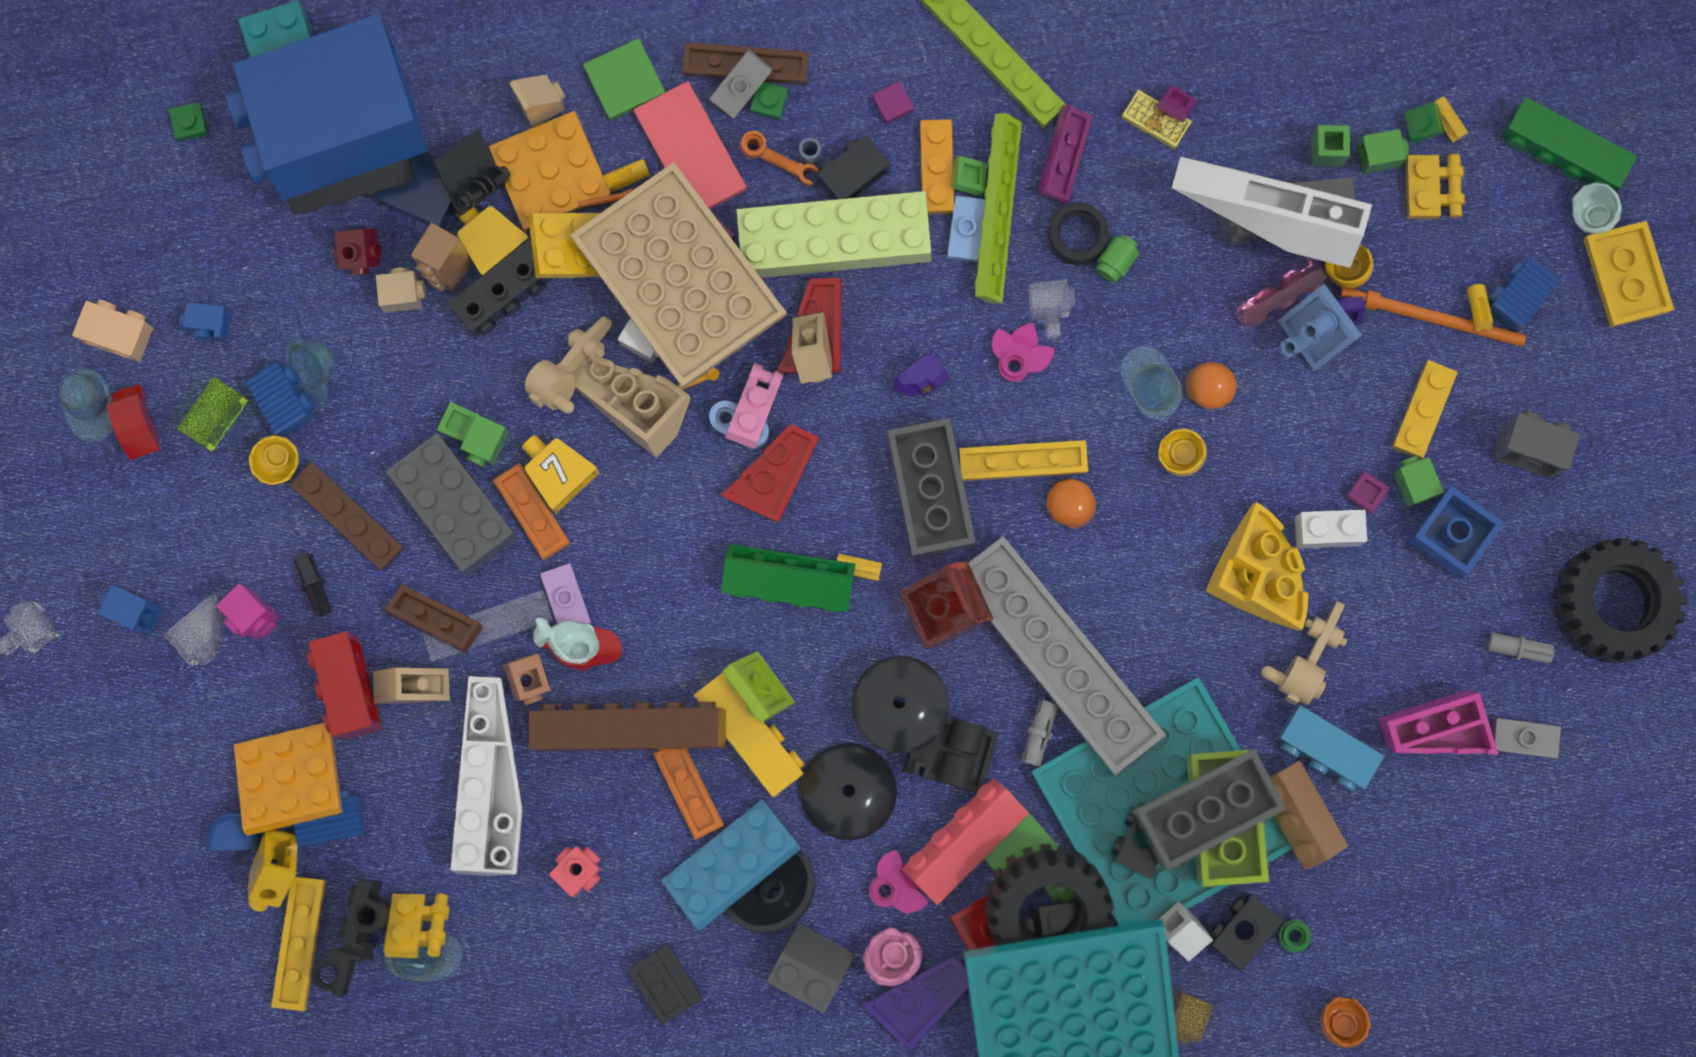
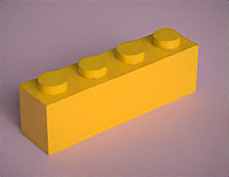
M723 672L694 694L699 702H716V707L726 709V738L773 798L804 775L800 768L805 764L794 750L787 753L780 743L785 738L773 724L768 728L764 722L760 723L757 718H754L748 712L746 703L739 693L729 686L727 677Z

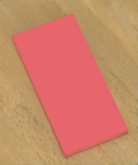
M689 81L633 109L663 167L666 168L674 162L709 209L747 190L744 181Z

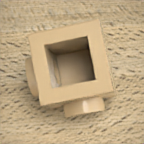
M395 268L391 270L390 274L376 275L378 304L384 313L422 309L421 299L426 298L424 280H419L414 271H410L409 268Z

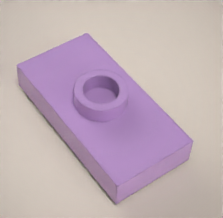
M571 563L540 574L557 624L563 621L592 624Z

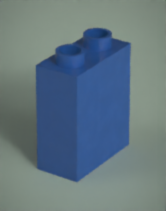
M380 14L233 63L240 89L226 93L227 103L238 129L242 130L251 127L256 141L241 147L246 166L255 183L270 179L283 201L429 151L396 48Z

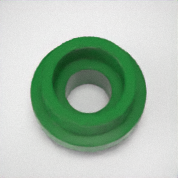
M1288 920L1280 927L1278 939L1281 946L1287 951L1301 952L1311 942V931L1300 920ZM1294 929L1300 935L1299 940L1296 942H1292L1289 939V933Z

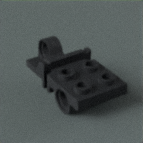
M895 700L893 702L894 707L897 709H902L905 706L904 703ZM948 717L943 730L931 744L921 750L907 753L902 772L917 775L920 767L919 777L977 794L979 788L986 782L999 732L986 729L975 723Z
M363 879L358 880L357 885L351 886L347 903L351 904L349 916L343 918L339 929V936L343 937L342 947L329 949L327 959L317 962L311 971V979L318 988L331 992L334 996H347L355 964L362 962L363 958L373 959V950L376 948L377 943L368 942L369 933L382 931L388 927L391 908L387 901L379 899L383 882ZM369 910H375L376 919L374 922L373 918L368 916ZM326 964L333 966L336 970V978L330 984L324 983L319 976L320 969Z

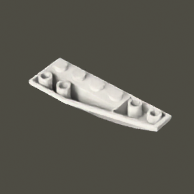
M1184 157L1179 159L1172 189L1287 252L1348 268L1351 267L1364 236L1372 204Z
M469 676L451 871L456 874L517 875L522 803L502 679Z

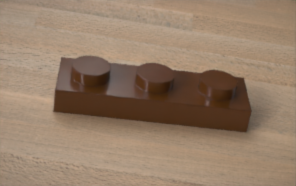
M403 584L384 609L388 616L464 654L467 653L483 629L480 622Z

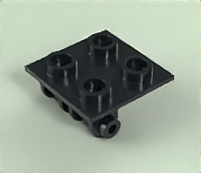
M479 130L474 131L432 161L459 217L508 182V177H510V171L507 167L495 165Z

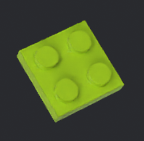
M758 651L730 664L722 671L727 677L729 686L739 693L746 703L748 712L754 718H757L760 723L781 713L795 703L794 699Z

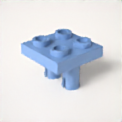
M1325 284L1318 287L1278 320L1289 336L1280 345L1283 354L1287 357H1293L1301 352L1314 371L1324 366L1362 336Z

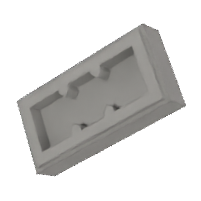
M748 49L709 99L734 119L772 72L773 68Z
M1500 718L1494 719L1493 738L1498 752L1558 759L1561 726Z

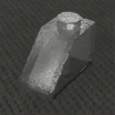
M212 593L164 634L172 646L190 665H205L215 657V650L221 646L224 614L216 605L223 597L216 593Z

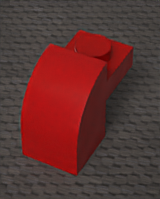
M141 384L130 388H123L116 393L110 394L111 403L107 404L110 421L118 441L129 460L160 450L158 430L148 414L146 393Z

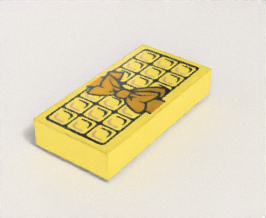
M1138 90L1121 119L1175 150L1192 121L1187 118L1184 122L1177 120L1157 108L1159 103L1157 100Z

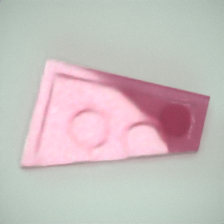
M1313 258L1307 259L1306 261L1309 266L1304 270L1290 271L1283 276L1284 278L1279 283L1281 286L1276 289L1273 286L1268 287L1237 308V317L1243 327L1249 324L1252 326L1260 324L1268 318L1267 313L1276 308H1279V310L1285 309L1296 301V296L1305 291L1311 293L1324 284L1323 280L1327 279V275L1320 261Z

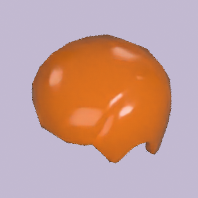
M1205 362L1196 365L1189 371L1185 387L1190 400L1204 409L1211 410L1224 408L1233 400L1237 391V381L1235 375L1225 365L1218 362Z
M1066 479L1055 483L1047 494L1046 506L1050 517L1061 525L1077 529L1089 524L1096 514L1097 501L1091 489L1084 482L1076 479Z
M1340 996L1334 998L1323 1008L1320 1017L1323 1035L1329 1042L1339 1047L1351 1048L1358 1046L1367 1038L1371 1026L1368 1012L1356 999L1341 998Z

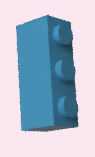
M1301 705L1293 709L1276 738V741L1283 744L1280 748L1282 751L1294 758H1298L1299 755L1310 761L1308 765L1310 768L1323 775H1326L1327 772L1338 778L1337 784L1351 792H1354L1355 788L1357 790L1366 789L1384 758V755Z

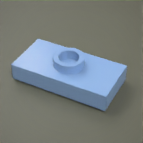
M963 196L955 197L947 259L978 263L985 199Z

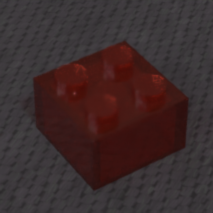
M968 561L949 564L899 591L925 650L944 646L994 620Z

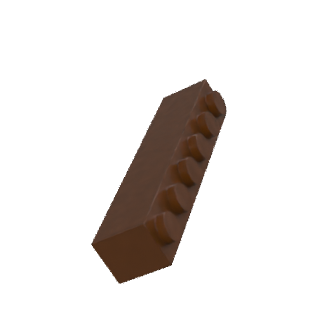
M665 702V708L653 709V703H633V709H621L622 704L604 703L601 710H590V704H571V710H559V705L546 704L540 705V711H529V750L726 748V709L716 707V702H696V708H684V702Z

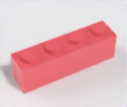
M992 778L988 783L979 788L977 794L965 806L956 811L954 817L942 829L934 833L931 840L919 852L910 857L902 871L938 905L1029 812L1007 788Z

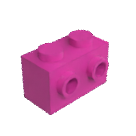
M241 583L216 605L227 617L223 621L227 627L236 635L240 634L244 638L247 636L258 639L260 636L262 638L267 637L277 627L275 622L280 618L255 590Z

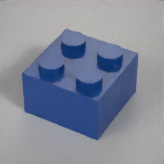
M1450 486L1438 497L1407 542L1452 575L1461 579L1471 572L1505 523L1455 487Z

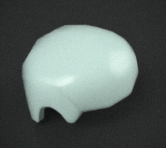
M1597 182L1585 185L1575 194L1572 200L1573 219L1575 224L1585 233L1601 234L1608 232L1620 220L1622 211L1620 198L1609 185Z

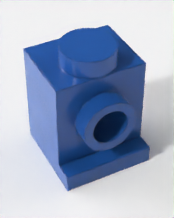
M186 302V309L180 314L179 326L181 330L190 332L193 338L211 340L212 336H214L221 343L228 344L232 313L225 306Z

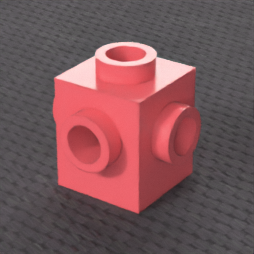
M568 846L555 859L558 865L549 876L571 897H576L583 889L589 892L600 881L601 877L597 874L602 868L597 863L601 859L588 846L584 850L580 846H576L573 850ZM578 863L582 866L580 875H576L574 872V867Z

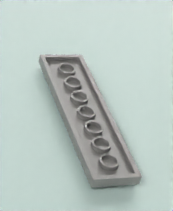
M1004 536L953 575V578L1114 776L1118 775L1166 736Z

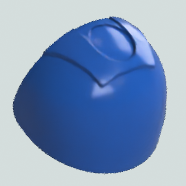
M224 812L218 815V818L213 821L207 831L205 851L258 850L263 834L261 832L246 836L242 827L241 812Z

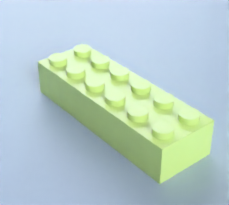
M926 191L737 209L740 251L760 278L932 262Z

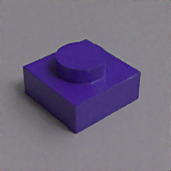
M1363 296L1337 299L1354 325L1362 324L1366 307Z

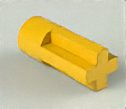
M1445 96L1434 102L1439 107L1443 130L1452 143L1469 133Z
M641 159L607 173L603 177L609 191L613 192L649 177L650 173L644 159Z
M1483 284L1472 285L1467 289V295L1475 329L1477 331L1489 330L1492 328L1493 319L1486 287Z
M838 554L837 561L856 564L854 576L874 581L879 580L882 567L881 562Z

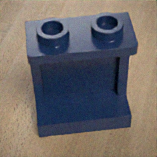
M426 152L411 157L415 181L401 188L390 187L380 190L377 194L371 196L375 203L381 206L382 204L388 205L428 224L433 223L444 230L455 211L453 203L432 162L437 157Z

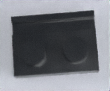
M669 943L628 969L662 1026L703 999Z

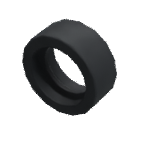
M1081 202L1068 204L1059 209L1051 220L1047 235L1049 247L1062 262L1075 266L1085 265L1097 259L1107 243L1109 230L1103 214L1092 205ZM1071 217H1084L1091 221L1096 228L1097 236L1095 243L1086 251H1071L1060 240V228Z

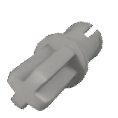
M1493 631L1490 634L1487 647L1488 652L1514 656L1518 661L1524 658L1543 663H1551L1555 652L1553 645L1526 640L1523 635L1517 638Z

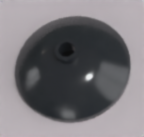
M893 656L874 663L861 675L853 691L852 714L858 730L873 746L889 753L906 754L923 749L939 736L948 718L949 697L943 680L931 666L916 658ZM897 697H902L906 700V704L902 709H897L893 705Z
M838 744L823 750L806 768L801 782V802L811 823L824 834L840 840L862 839L878 831L890 818L897 798L896 780L888 763L874 750L859 744ZM852 785L855 788V794L852 797H845L842 793L844 786Z
M800 849L725 910L726 913L740 928L755 934L777 933L792 926L806 913L815 894L816 875L811 861ZM775 891H780L776 898H771Z

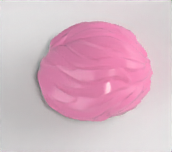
M887 928L870 940L863 954V962L865 963L866 972L877 984L896 986L909 980L917 972L922 962L923 952L913 934L908 932L902 933L895 928Z

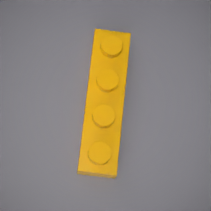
M1086 440L959 448V461L963 481L1088 473Z
M295 876L291 883L271 1007L297 1011L307 1010L311 971L314 964L326 880Z

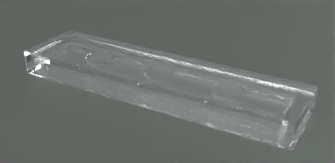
M542 590L469 615L468 617L480 622L483 627L469 650L536 628V618L541 617L548 620V623L553 622L554 619L545 592ZM422 633L432 663L462 653Z

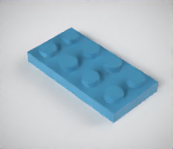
M762 799L661 881L693 925L700 931L797 853L801 847Z

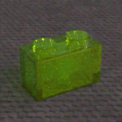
M213 376L177 429L213 452L249 400Z

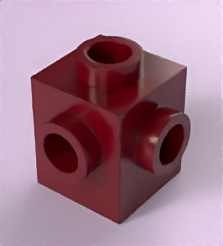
M377 228L334 231L335 246L333 255L337 262L338 270L350 269V275L368 274L369 267L380 266L382 247L378 242Z

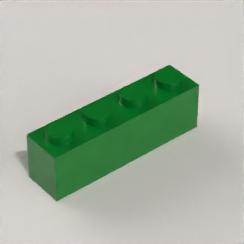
M1525 97L1517 106L1501 138L1507 140V144L1510 147L1519 151L1525 150L1535 155V159L1538 162L1548 166L1553 165L1563 170V174L1572 180H1581L1587 184L1596 182L1606 184L1615 192L1623 185L1638 157L1528 97Z
M729 544L725 557L721 592L729 593L739 598L748 596L761 598L766 602L780 601L792 603L797 607L812 606L824 608L829 612H848L856 564Z

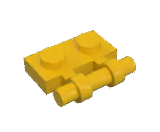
M1408 155L1405 160L1407 219H1438L1441 216V207H1449L1450 218L1462 217L1465 194L1461 193V178L1464 177V167L1460 166V155H1448V167H1439V155ZM1440 180H1448L1449 194H1440Z
M441 893L436 894L434 904L426 906L425 895L393 894L384 945L385 957L418 958L420 947H428L427 955L438 957L441 946L445 944L446 933L443 929L450 911L449 906H447L448 896ZM432 921L431 929L427 932H422L423 922Z

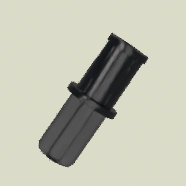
M306 553L294 558L293 562L302 583L301 591H306L315 616L321 617L329 614L331 606L323 587L326 581L324 578H321L313 554Z

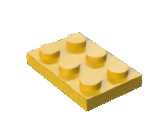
M532 213L528 217L536 278L599 277L571 239L570 234L600 213Z
M1647 221L1612 229L1601 234L1588 235L1583 239L1610 328L1667 314L1674 310Z

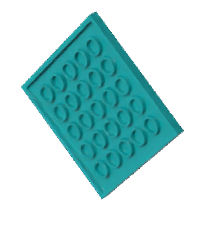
M1199 677L1145 707V710L1166 736L1118 775L1114 776L1086 741L1031 772L1075 852L1084 855L1090 864H1094L1102 876L1113 900L1114 911L1111 914L1118 926L1158 920L1177 902H1180L1186 909H1189L1229 886H1198L1195 856L1169 870H1162L1158 863L1152 878L1147 879L1113 863L1115 855L1110 853L1117 836L1123 837L1128 828V825L1124 824V820L1131 806L1137 808L1138 803H1148L1188 782L1187 755L1241 750ZM1274 816L1263 821L1267 863L1292 850ZM1140 829L1134 835V843L1137 847L1144 849L1149 843L1142 829Z
M1162 919L964 951L978 1057H1179L1166 933Z

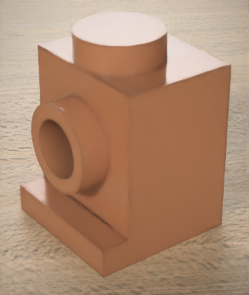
M539 654L529 655L502 664L514 701L523 700L524 705L531 704L543 699L541 693L550 691ZM522 675L528 676L530 680L526 687L522 686L520 680Z

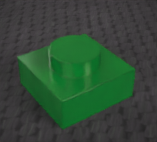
M763 82L754 94L750 109L751 114L781 121L788 88Z
M200 102L169 109L174 136L178 142L209 135L203 107Z
M1431 102L1404 112L1411 142L1417 143L1444 134L1437 103Z

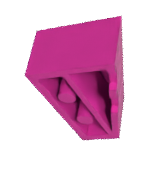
M1467 689L1378 718L1386 748L1396 753L1498 754L1480 692Z

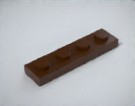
M685 42L682 73L683 76L725 79L749 49L773 68L764 82L807 85L809 52Z
M313 462L290 484L295 491L381 571H384L405 549Z

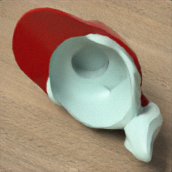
M541 617L536 618L537 626L533 634L535 644L538 647L551 650L554 657L567 668L577 671H588L594 665L615 662L622 655V645L619 638L607 629L575 621H563L550 627L548 620Z

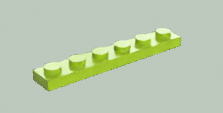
M919 0L1042 129L1060 114L1061 107L1066 104L966 0Z
M1007 113L995 114L994 126L991 131L992 145L991 154L988 159L989 173L987 187L985 188L984 216L981 222L982 237L981 246L978 250V273L975 280V297L991 304L1003 303L1022 127L1021 121Z

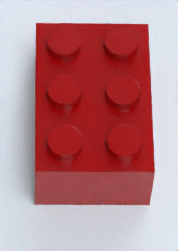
M346 631L310 641L309 646L311 650L307 651V659L311 670L316 669L319 682L315 683V690L319 701H324L327 713L323 714V721L327 732H332L333 737L347 740L382 730L383 727L377 704H374V693L359 637Z

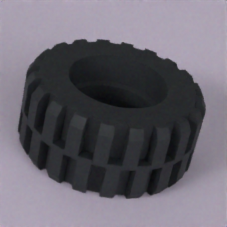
M1617 538L1612 541L1608 539L1599 542L1573 556L1566 563L1567 568L1560 571L1556 579L1560 584L1553 589L1552 597L1558 599V605L1553 607L1554 617H1561L1562 624L1558 625L1562 634L1568 632L1571 636L1568 642L1574 648L1581 647L1584 649L1583 655L1591 659L1598 657L1600 662L1605 663L1631 662L1651 656L1652 653L1659 652L1667 646L1666 642L1674 639L1679 632L1676 625L1684 621L1686 613L1680 611V608L1687 604V594L1680 593L1679 587L1685 585L1682 576L1675 577L1672 570L1677 567L1672 560L1665 562L1661 558L1664 552L1657 547L1648 549L1647 542L1641 540L1630 542L1629 538ZM1612 571L1621 572L1633 579L1639 586L1644 598V613L1636 627L1626 631H1619L1607 625L1598 615L1594 605L1593 593L1598 579L1605 573Z
M1040 844L1039 851L1033 852L1031 846L1022 849L1023 856L1016 859L1014 855H1011L1005 860L1008 866L1004 870L1000 867L997 868L993 874L995 882L994 884L989 883L986 890L988 900L984 902V912L987 917L986 922L996 946L1114 926L1115 919L1111 914L1114 911V904L1102 876L1094 864H1090L1084 855L1079 852L1073 854L1069 847L1059 845L1058 849L1054 850L1050 844ZM1049 885H1059L1071 889L1078 898L1079 908L1074 920L1068 927L1052 935H1036L1022 927L1018 916L1019 910L1024 900L1033 891Z

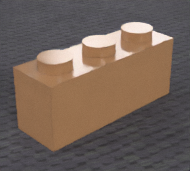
M433 223L429 225L411 254L417 263L416 268L422 272L421 276L427 279L426 283L440 292H443L446 288L454 293L473 262L458 237Z
M1300 760L1269 776L1286 807L1285 810L1274 815L1304 871L1329 860L1348 847Z

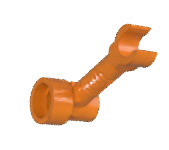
M749 131L742 137L741 150L745 157L748 159L759 157L771 164L773 163V165L779 166V168L799 178L800 183L804 186H812V182L805 179L803 173L810 170L817 174L819 170L815 165H804L767 148L765 137L758 131ZM754 144L758 149L752 151L747 146Z

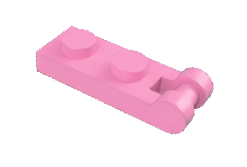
M754 363L725 438L754 449L756 448L784 376L783 373L766 371L762 365ZM760 381L768 384V390L757 386V382Z

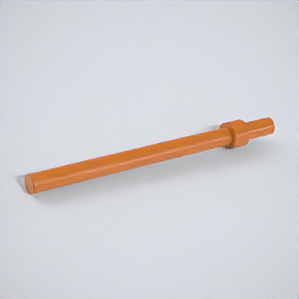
M1342 288L1339 298L1363 296L1365 309L1372 311L1381 309L1523 347L1526 340L1525 334L1494 326L1489 330L1477 331L1472 320L1381 297V293L1371 290L1363 292Z

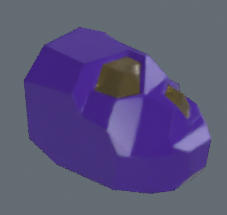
M929 352L897 376L893 386L898 394L904 396H928L947 382L950 376L935 355Z

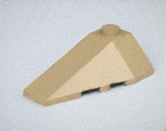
M588 357L570 373L576 381L575 390L655 458L677 437L691 397L667 378L643 374L641 370L632 367L627 369L603 358L593 361Z

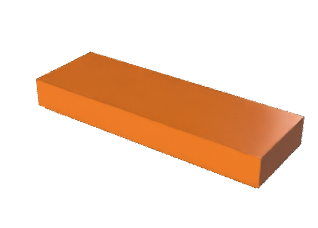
M520 463L493 479L544 561L571 544Z
M660 749L654 752L653 755L694 839L697 840L723 827L722 819L688 750Z

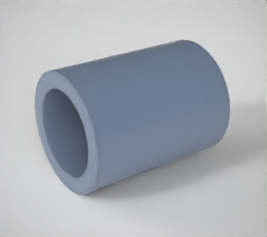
M806 138L799 145V157L804 165H817L821 160V145L814 138ZM814 149L816 154L808 156L804 154V151Z

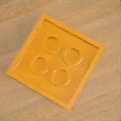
M575 111L488 146L496 166H505L510 171V177H508L505 187L525 233L530 232L528 217L532 213H575L587 208L579 207L578 203L580 201L611 195Z
M324 723L234 744L242 827L246 836L343 813L332 732H327Z

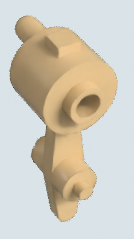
M603 316L586 332L581 329L571 331L568 334V345L572 348L559 364L555 365L549 360H543L530 370L525 381V390L530 395L529 398L533 404L539 408L546 405L553 410L560 409L564 413H571L574 410V404L569 400L574 393L576 381L570 373L586 357L595 361L604 356V344L600 341L611 328V320Z
M1336 601L1326 621L1317 616L1313 621L1310 619L1306 620L1304 626L1308 627L1307 634L1316 639L1307 659L1296 655L1285 674L1271 666L1262 668V676L1279 685L1278 690L1287 695L1286 701L1294 705L1301 702L1307 706L1313 698L1318 700L1327 684L1323 681L1326 670L1318 667L1316 663L1325 645L1336 649L1338 645L1344 647L1347 639L1343 638L1345 632L1335 627L1345 604Z

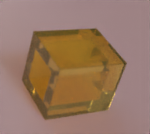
M1179 991L1174 1003L1177 1040L1187 1045H1190L1192 1039L1200 1042L1214 1005Z

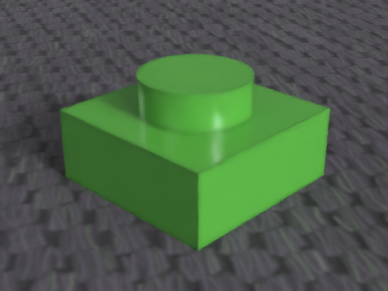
M959 155L953 162L951 188L980 196L985 192L987 163Z
M450 402L437 431L463 443L477 413Z

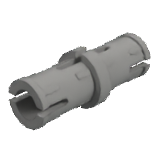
M1039 700L1032 726L1028 727L1027 730L1029 736L1021 762L1036 767L1041 766L1048 740H1051L1053 736L1051 729L1058 709L1056 704Z

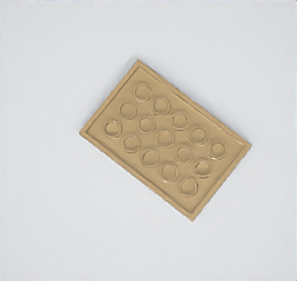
M674 162L570 234L571 239L682 389L787 315V312Z

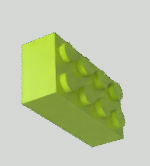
M1249 750L1187 755L1188 782ZM1262 821L1196 855L1198 886L1269 882L1264 822Z

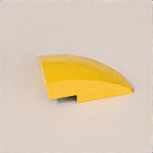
M1255 502L1240 522L1212 574L1206 592L1262 619L1298 631L1303 630L1308 609V592L1303 591L1301 573L1305 570L1301 555L1297 547L1290 546L1287 538L1282 533L1285 529L1283 524L1269 510Z

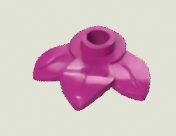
M1032 323L1019 327L1012 335L1004 330L997 329L992 339V351L999 359V373L1005 380L1010 382L1021 381L1028 373L1043 371L1054 356L1053 348L1038 346L1037 333ZM1016 362L1019 364L1020 369L1012 372L1009 370L1008 364Z
M896 850L887 853L878 862L877 877L870 883L869 896L880 907H890L893 905L903 913L921 910L928 904V901L917 890L919 887L902 871V868L907 863L902 864V859ZM883 884L891 888V893L888 897H882L878 892L879 887Z

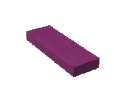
M1069 104L1061 107L1038 188V194L1061 204L1069 202L1092 121V115Z

